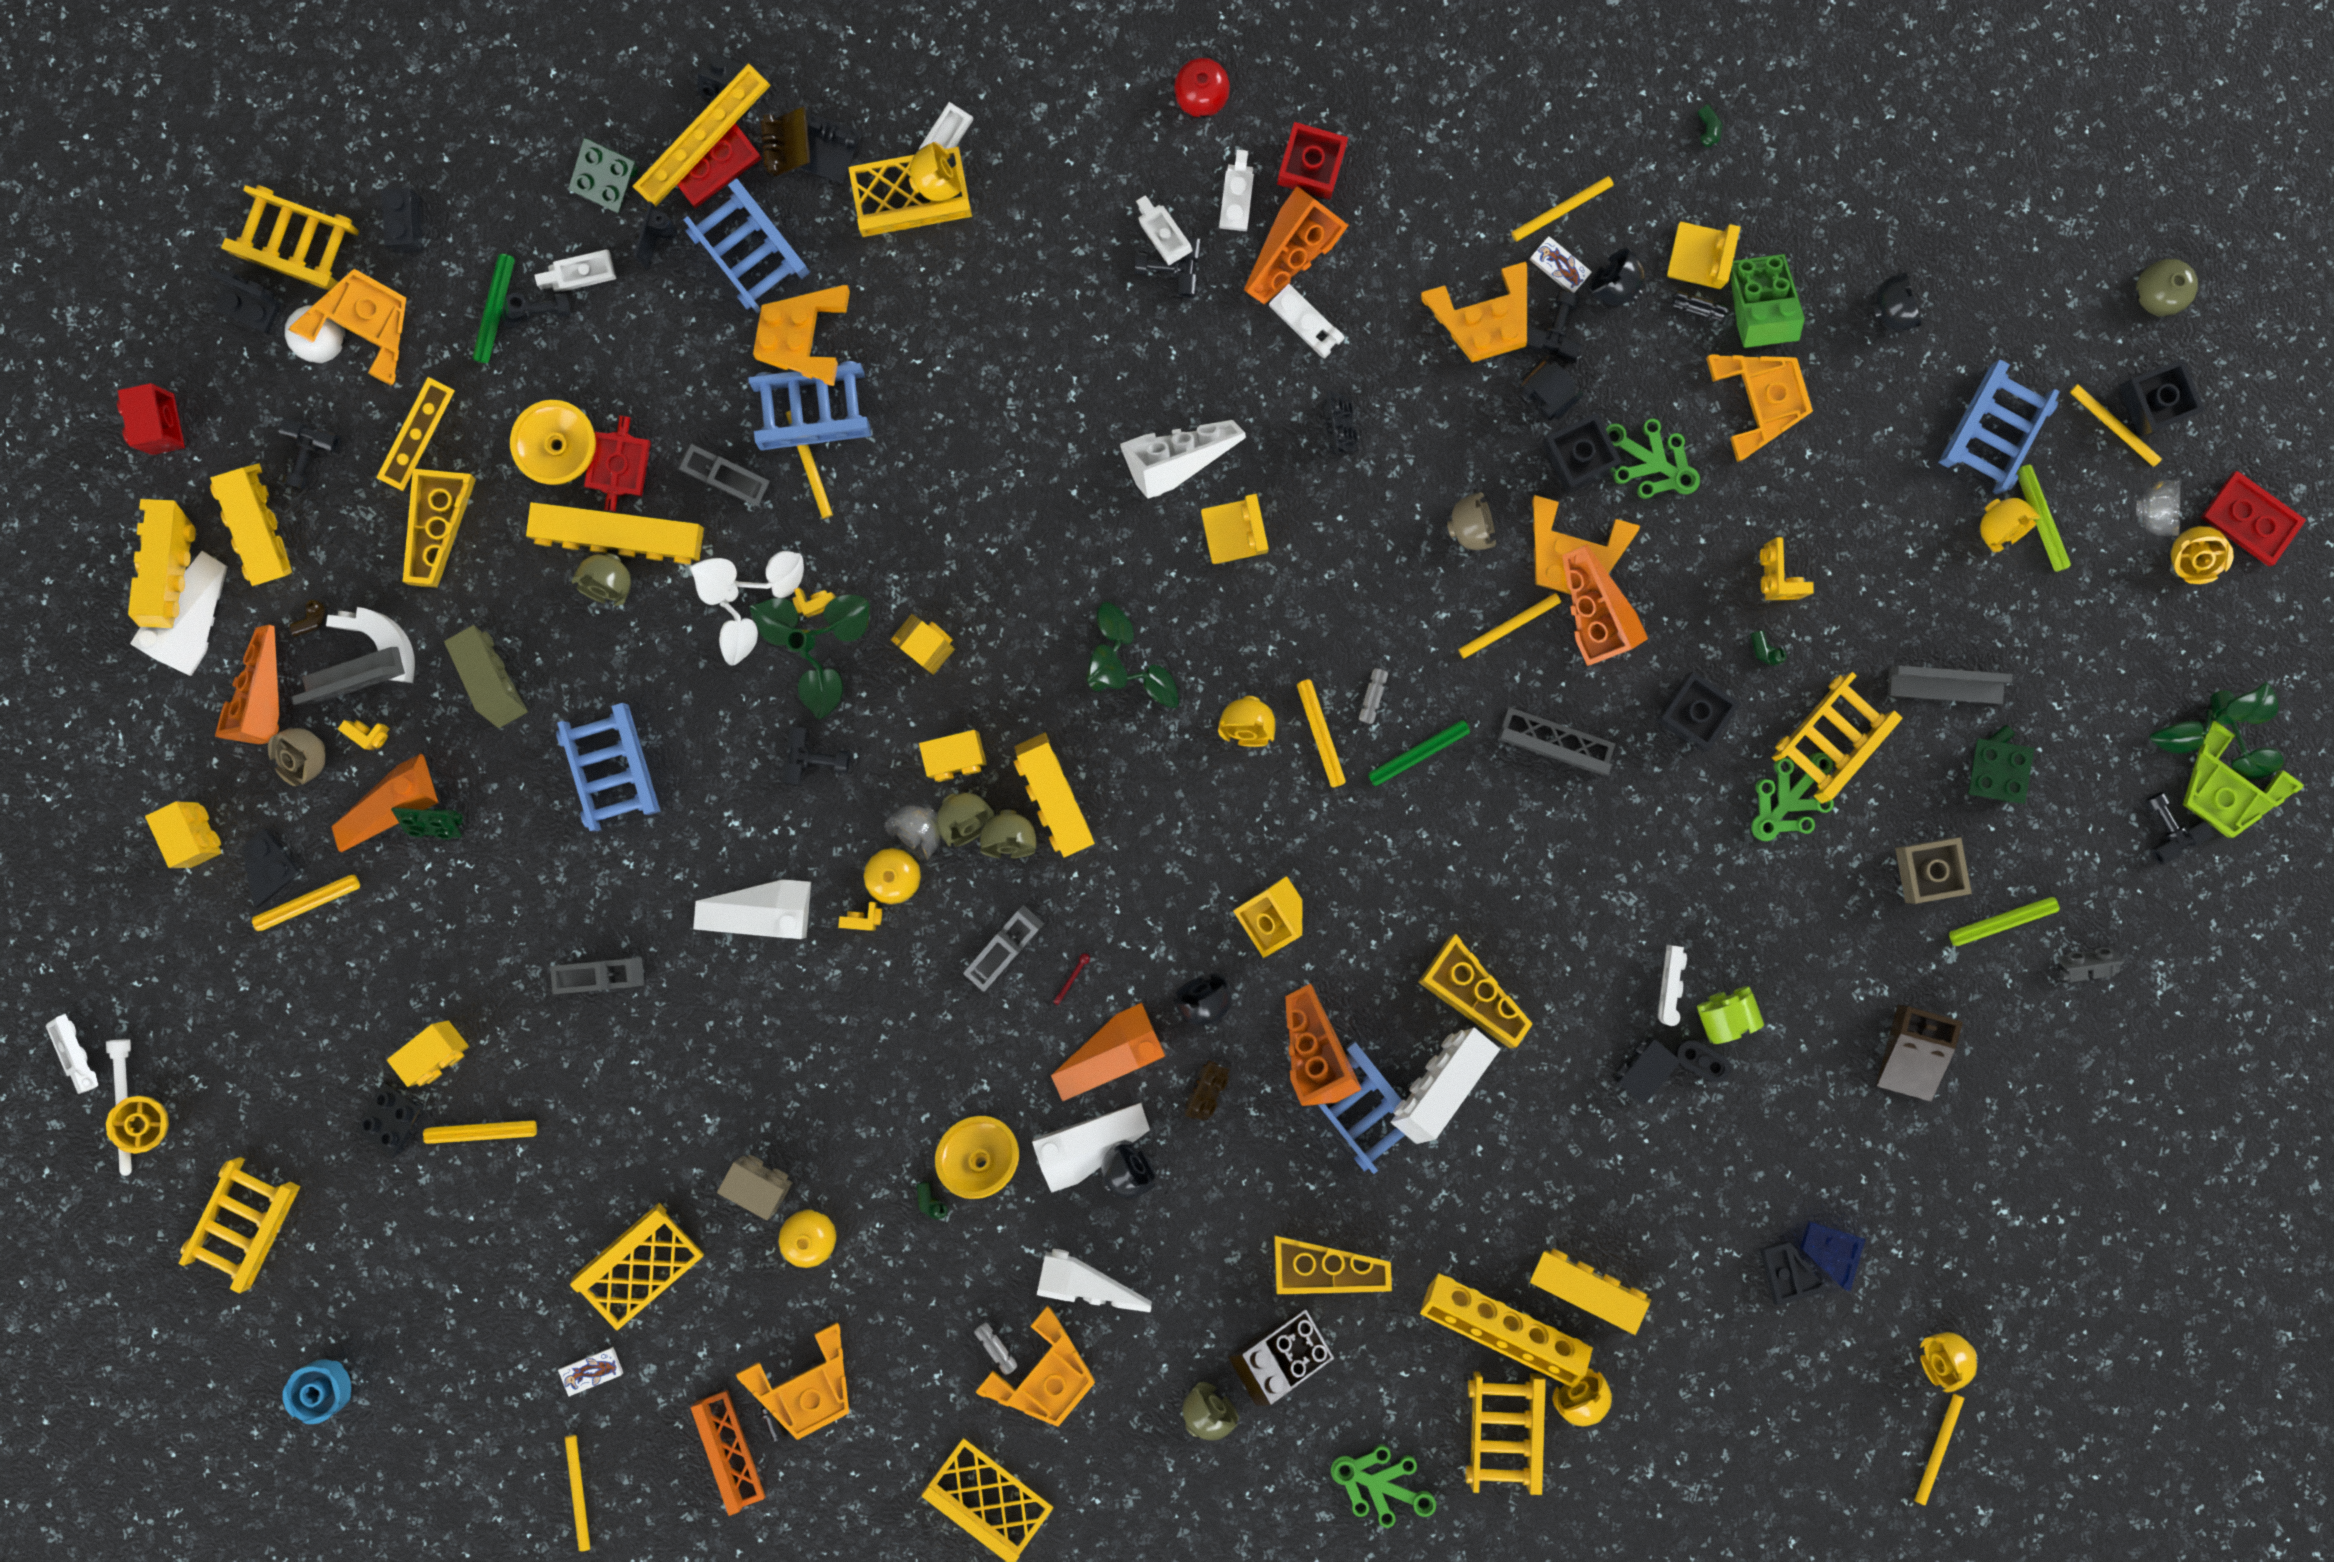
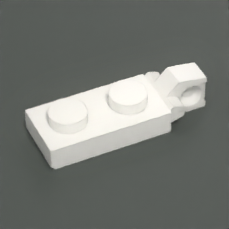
M1237 150L1235 165L1228 164L1219 225L1221 229L1247 232L1254 174H1252L1253 167L1246 166L1248 151Z
M1146 195L1136 201L1139 206L1138 209L1142 216L1138 217L1141 227L1168 265L1193 251L1190 243L1164 206L1158 205L1154 208Z
M607 249L555 261L553 265L548 266L549 272L535 275L536 284L540 290L553 287L554 292H563L617 279L611 253Z
M66 1014L56 1017L46 1025V1028L66 1075L71 1076L78 1094L94 1089L98 1086L96 1074L87 1067V1055L85 1050L79 1047L75 1037L76 1029L74 1024L68 1021Z

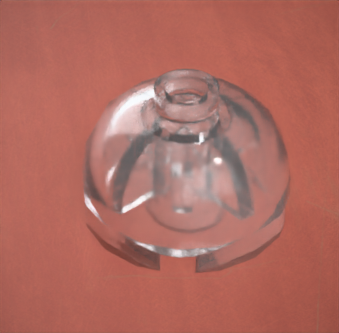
M2179 480L2158 481L2144 491L2143 500H2137L2136 517H2142L2144 527L2149 532L2161 536H2179L2180 482Z
M904 806L893 813L885 822V828L889 835L893 838L896 834L902 841L899 845L919 859L923 860L925 857L929 859L941 841V834L936 820L937 814L929 807Z

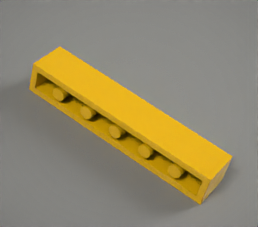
M531 502L526 536L534 539V544L551 547L552 542L563 543L562 548L579 550L580 546H588L590 551L606 554L607 550L611 549L618 550V555L635 557V553L646 554V559L663 561V556L674 558L675 563L690 565L691 560H700L704 528L694 523Z

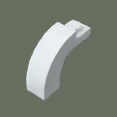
M357 607L356 613L338 611V616H327L326 626L364 632L375 642L378 651L389 647H398L405 674L389 680L413 683L415 671L413 649L405 632L393 620L381 613Z

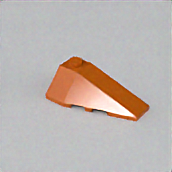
M1296 187L1281 207L1244 290L1261 303L1266 304L1290 284L1291 278L1301 269L1307 270L1311 266L1310 262L1320 253L1325 255L1331 250L1349 225L1302 189Z
M1586 544L1562 555L1567 588L1571 590L1573 605L1570 606L1571 614L1575 615L1576 620L1575 640L1587 666L1629 651L1646 641L1648 637L1637 613L1590 547Z
M272 625L257 627L254 631L243 658V663L246 667L239 677L234 679L232 685L236 687V691L232 701H225L215 737L264 744L269 743L270 738L278 733L279 700L275 628Z
M419 754L397 765L332 826L338 851L343 852L398 824L399 822L391 810L392 807L425 810L438 803L423 754Z
M1308 984L1285 996L1287 1028L1289 1029L1290 1046L1288 1047L1292 1069L1290 1071V1079L1301 1105L1336 1103L1362 1090L1312 985Z
M1142 1002L1111 1018L1109 1022L1051 1075L1062 1101L1165 1057V1052Z

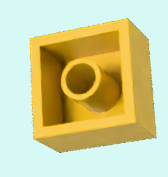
M976 730L919 743L926 775L938 782L954 779L953 773L961 771L965 776L982 772L981 767L987 765L980 735Z
M176 801L145 816L168 868H192L222 854L219 848L221 845L220 839L211 830L207 822L209 815L206 809L199 803Z
M447 1020L431 1024L389 1057L387 1061L407 1087L416 1084L420 1087L425 1083L430 1084L442 1075L441 1069L448 1065L453 1066L464 1057L462 1052L469 1046L450 1021Z

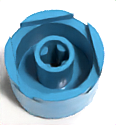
M322 1359L305 1365L290 1376L284 1387L283 1403L287 1412L292 1417H296L306 1424H317L327 1420L350 1401L351 1381L349 1375L338 1361Z

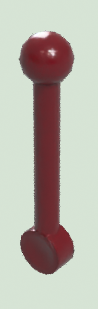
M1083 953L1079 956L1078 965L1053 1003L1059 1005L1084 964L1089 963L1090 956Z

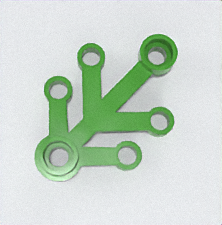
M1649 419L1642 427L1643 433L1649 437L1652 452L1627 438L1626 430L1622 425L1611 424L1606 428L1608 435L1610 432H1614L1618 436L1617 441H1612L1615 448L1619 446L1646 463L1629 468L1621 466L1613 474V478L1618 484H1625L1632 478L1661 472L1668 476L1669 479L1655 483L1651 481L1642 482L1637 488V493L1641 498L1648 499L1655 493L1675 489L1680 494L1687 495L1693 493L1698 488L1700 476L1694 468L1688 466L1684 450L1685 439L1681 434L1674 433L1666 441L1667 448L1674 453L1675 467L1666 460L1660 436L1661 424L1658 420ZM1653 423L1656 426V432L1648 431L1647 425ZM1672 438L1679 439V447H1674L1671 444ZM1623 470L1627 473L1626 480H1621L1618 477L1619 471ZM1682 476L1689 478V485L1685 486L1681 483L1680 479ZM1643 485H1648L1651 488L1649 495L1642 492Z
M1815 752L1808 758L1825 775L1832 770L1833 760L1827 754ZM1788 758L1780 759L1774 764V769L1777 772L1778 804L1772 811L1770 796L1775 792L1774 782L1768 779H1760L1756 783V791L1759 794V815L1754 818L1751 830L1753 835L1762 841L1773 840L1779 832L1799 831L1808 834L1814 830L1815 822L1807 816H1801L1797 820H1780L1788 811L1817 810L1827 813L1834 806L1833 800L1828 801L1827 806L1822 809L1820 802L1816 798L1799 799L1815 780L1805 773L1790 790L1789 774L1794 770V763ZM1822 759L1826 761V766L1823 769L1819 767V762ZM1785 761L1788 767L1786 771L1783 772L1781 770V764ZM1767 782L1769 789L1764 793L1762 785ZM1807 820L1809 825L1807 829L1803 830L1802 822ZM1769 822L1770 830L1764 832L1763 826Z
M1383 1444L1377 1445L1372 1453L1355 1460L1350 1456H1340L1333 1461L1331 1475L1338 1484L1346 1486L1352 1501V1511L1356 1516L1363 1517L1369 1512L1368 1502L1361 1497L1356 1482L1368 1487L1378 1511L1379 1523L1385 1528L1392 1527L1396 1518L1394 1512L1388 1508L1383 1493L1413 1505L1415 1512L1419 1516L1428 1517L1435 1512L1436 1501L1431 1493L1427 1491L1415 1493L1388 1482L1403 1474L1411 1475L1416 1471L1417 1463L1412 1456L1405 1455L1400 1459L1399 1463L1374 1474L1361 1470L1377 1462L1385 1464L1390 1460L1389 1448ZM1385 1450L1387 1455L1385 1458L1380 1459L1376 1456L1377 1452ZM1405 1461L1413 1462L1411 1469L1403 1468ZM1343 1465L1350 1467V1471L1347 1474H1342L1339 1471ZM1427 1498L1429 1503L1427 1506L1422 1507L1418 1504L1419 1500ZM1358 1503L1366 1505L1363 1511H1357L1355 1506ZM1384 1514H1390L1392 1516V1519L1389 1522H1383L1381 1520Z

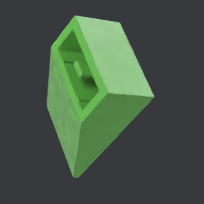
M1785 254L1733 261L1730 278L1737 327L1743 347L1799 341L1805 318Z

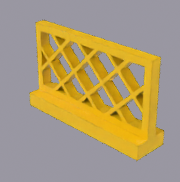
M959 146L945 150L950 156L955 155V166L962 182V197L944 201L931 200L930 203L922 204L915 199L918 193L913 191L909 195L899 188L907 175L912 177L910 165L914 155L848 167L858 216V226L862 237L972 217ZM889 167H897L903 171L895 184L883 177ZM869 172L875 176V179L868 189H865L858 184L856 174ZM879 180L892 188L884 200L871 193ZM859 190L864 193L861 198H860ZM896 191L908 199L905 205L898 209L887 204ZM868 196L881 204L875 213L863 214L862 205Z
M660 1203L656 1204L584 1266L571 1280L570 1286L577 1293L580 1291L616 1330L620 1329L704 1255L666 1214L667 1210ZM664 1223L673 1232L672 1241H656V1230ZM650 1235H652V1240H646ZM676 1236H677L682 1242H677V1241H676ZM639 1245L651 1246V1260L634 1259L635 1248ZM655 1246L672 1247L671 1261L654 1260ZM675 1247H687L694 1256L688 1261H675ZM630 1253V1259H624ZM617 1264H630L629 1278H612L613 1267ZM650 1265L649 1279H633V1266ZM654 1265L671 1266L670 1276L666 1280H654ZM674 1266L680 1267L674 1272ZM607 1272H609V1277H603ZM596 1282L608 1283L607 1297L595 1296L589 1288ZM612 1283L629 1284L628 1298L611 1297ZM632 1284L649 1285L648 1295L644 1299L632 1298ZM653 1285H659L652 1291ZM602 1302H607V1308ZM611 1303H627V1313L618 1320L610 1312ZM631 1304H637L631 1309Z
M962 1438L946 1462L921 1493L924 1499L1006 1562L1017 1561L1020 1553L1053 1509L1052 1505L964 1438ZM966 1447L974 1454L975 1465L958 1468L957 1456ZM977 1457L983 1460L986 1464L978 1465ZM954 1461L955 1469L947 1470ZM992 1467L996 1470L998 1483L981 1485L979 1469ZM976 1469L978 1486L961 1488L959 1472ZM956 1473L958 1489L946 1491L937 1483L944 1474ZM1000 1474L1009 1481L1001 1482ZM1014 1484L1019 1488L1020 1500L1003 1502L1002 1486ZM998 1487L1000 1503L984 1506L982 1489ZM978 1490L980 1506L966 1507L963 1504L962 1492ZM1023 1492L1031 1498L1023 1499ZM958 1493L959 1500H957L951 1494ZM1037 1502L1045 1508L1038 1518L1026 1520L1024 1503ZM1021 1504L1023 1520L1006 1523L1004 1507ZM1001 1507L1003 1524H988L985 1521L984 1510ZM981 1510L982 1518L975 1514L974 1511ZM1034 1523L1028 1531L1027 1524ZM1024 1525L1025 1536L1017 1546L1008 1539L1007 1527ZM1004 1528V1535L996 1529Z

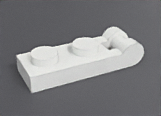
M1290 284L1269 303V306L1324 359L1331 353L1330 349L1335 344L1339 345L1345 339L1342 333L1333 327ZM1323 331L1327 337L1321 342L1316 337Z
M1667 945L1658 1009L1659 1021L1669 1026H1675L1680 1021V1014L1676 1010L1677 998L1682 996L1683 982L1680 981L1681 970L1685 969L1687 954L1683 953L1684 947Z

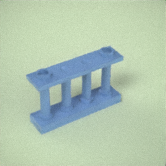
M736 178L728 184L733 194L729 196L731 199L696 226L688 216L683 220L689 226L685 231L693 242L697 244L701 241L741 292L737 295V298L747 310L752 307L756 313H759L761 309L755 302L758 297L789 273L793 275L796 272L800 279H802L810 272ZM745 207L750 214L747 217L748 221L716 246L712 247L703 235L737 208L741 210ZM762 229L767 235V238L764 239L765 243L732 269H729L720 257L751 232ZM779 251L785 258L781 261L782 265L749 291H746L738 281V278L771 252L776 253Z
M1998 360L1990 365L1938 462L1947 468L1957 462H1964L1998 481L1992 491L1995 494L2002 493L2007 489L2011 490L2018 479L2016 472L2046 416H2051L2058 405L2056 398L2060 392L2054 389L2042 397L2012 381L2006 374L2010 364L2002 360ZM2003 388L2038 407L2031 421L1996 404L1995 399L1992 398L1996 390ZM1990 413L2024 431L2018 445L2015 446L1982 428V424L1979 421L1983 414ZM1976 437L2011 456L2004 471L1968 452L1969 449L1966 445L1970 438L1974 439Z
M846 361L837 366L835 382L844 380L848 416L844 420L836 421L831 419L828 385L824 384L823 380L815 377L812 379L804 377L802 373L797 371L779 374L761 372L756 374L755 377H748L753 391L761 392L764 427L759 431H754L755 443L760 450L871 436L869 421L867 417L859 415L855 379L865 378L861 363ZM816 384L820 420L817 423L806 424L803 422L800 386ZM788 388L792 423L789 425L790 427L778 428L775 426L772 390Z
M625 703L611 706L613 713L610 714L609 718L571 729L569 722L561 721L557 723L559 730L556 731V736L560 746L565 747L583 807V811L580 812L584 826L589 827V831L602 830L599 820L635 809L643 810L645 815L661 812L629 705ZM612 728L619 730L621 740L618 741L617 745L579 756L575 743L576 739ZM619 755L627 756L630 767L626 768L625 772L587 783L583 769L584 766ZM627 782L635 783L638 793L635 795V798L595 809L591 793Z
M1353 1040L1345 1046L1349 1052L1346 1056L1352 1068L1354 1067L1356 1070L1360 1066L1367 1074L1363 1078L1364 1081L1360 1084L1362 1090L1338 1101L1330 1109L1326 1104L1318 1105L1358 1154L1354 1159L1365 1172L1367 1169H1370L1375 1174L1378 1170L1372 1162L1403 1138L1405 1134L1398 1128H1395L1366 1153L1362 1151L1354 1140L1388 1112L1392 1114L1402 1100ZM1378 1088L1384 1096L1380 1100L1382 1103L1346 1131L1337 1117L1370 1090L1374 1092Z

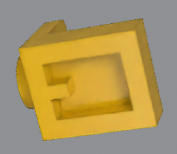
M798 587L794 589L796 597H793L792 600L797 612H803L804 616L809 618L822 613L826 605L836 596L832 592L827 593L826 590L811 595V600L807 602L803 590Z
M344 720L338 728L339 731L358 745L372 751L375 748H380L388 738L386 733L390 729L384 724L377 723L369 733L371 729L358 720L355 722Z
M869 902L868 918H864L863 912L847 911V917L839 916L838 928L874 931L876 930V925H881L882 908H878V902Z

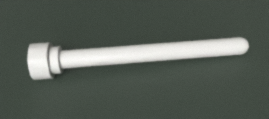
M130 1039L106 1041V1053H110V1059H113L116 1105L125 1098H128L125 1057H128V1052L131 1051ZM118 1148L119 1170L122 1175L127 1176L132 1171L131 1153L124 1152Z

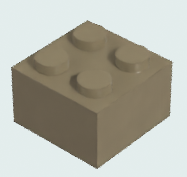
M1961 837L1895 847L1905 903L1917 904L1972 894Z
M743 1155L733 1162L717 1193L761 1218L768 1220L777 1212L793 1182L787 1180L788 1175L775 1168L771 1171L762 1166L764 1162L752 1155H748V1157Z

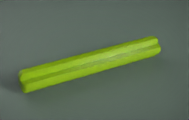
M2030 464L2018 468L2016 474L2018 475V480L2027 503L2040 516V519H2034V521L2037 523L2036 526L2053 569L2055 571L2064 570L2070 567L2071 563L2033 467Z
M2049 897L1953 930L1949 933V937L1953 946H1960L2059 911V905L2056 898Z

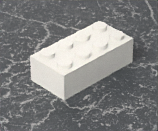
M1473 1027L1465 1031L1460 1030L1456 1034L1451 1033L1443 1041L1441 1046L1444 1049L1440 1055H1435L1425 1068L1428 1071L1424 1077H1419L1410 1087L1409 1091L1412 1093L1406 1101L1402 1100L1394 1109L1395 1117L1391 1123L1416 1144L1435 1140L1499 1052L1500 1048Z

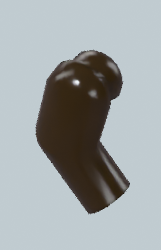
M310 600L306 603L307 613L305 619L289 625L294 637L317 630L320 627L325 614L323 604L317 600Z

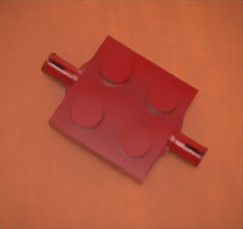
M619 416L617 432H595V453L586 472L584 487L601 490L606 493L604 510L609 512H616L618 496L633 495L642 497L651 441L634 438L629 435L631 418L626 416Z

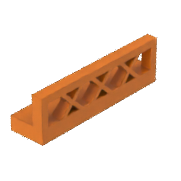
M725 1390L696 1401L690 1408L728 1516L740 1512L742 1507L765 1499L766 1496L729 1391ZM721 1399L724 1400L727 1411L723 1419L712 1414L709 1406L710 1403ZM728 1415L730 1417L731 1423L726 1421ZM715 1422L720 1423L719 1428H717ZM723 1426L734 1430L736 1439L733 1445L721 1440L720 1432ZM737 1443H739L740 1449L736 1448ZM725 1449L730 1451L728 1456L726 1454ZM733 1452L744 1457L746 1465L742 1472L731 1468L729 1460ZM747 1469L749 1471L750 1476L745 1474ZM734 1475L739 1477L738 1482H736ZM742 1479L753 1484L756 1491L755 1495L742 1499L739 1491Z

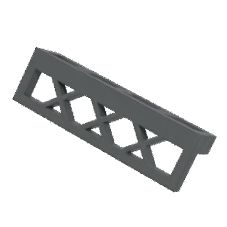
M389 647L302 677L306 692L292 696L293 704H317L404 675L405 671L399 648Z
M1896 666L1889 668L1887 696L1999 705L2003 704L2004 684L2012 683V674Z
M1510 707L1507 709L1497 738L1506 743L1603 776L1609 775L1612 766L1609 762L1616 744ZM1512 715L1523 718L1528 729L1521 733L1508 729ZM1529 721L1537 723L1538 725L1532 727ZM1541 726L1549 727L1554 739L1548 742L1537 739L1533 730ZM1556 730L1564 732V734L1558 736ZM1568 735L1575 736L1581 748L1575 751L1564 748L1560 739ZM1582 739L1590 741L1591 743L1585 745ZM1595 744L1607 747L1603 761L1591 757L1587 748Z

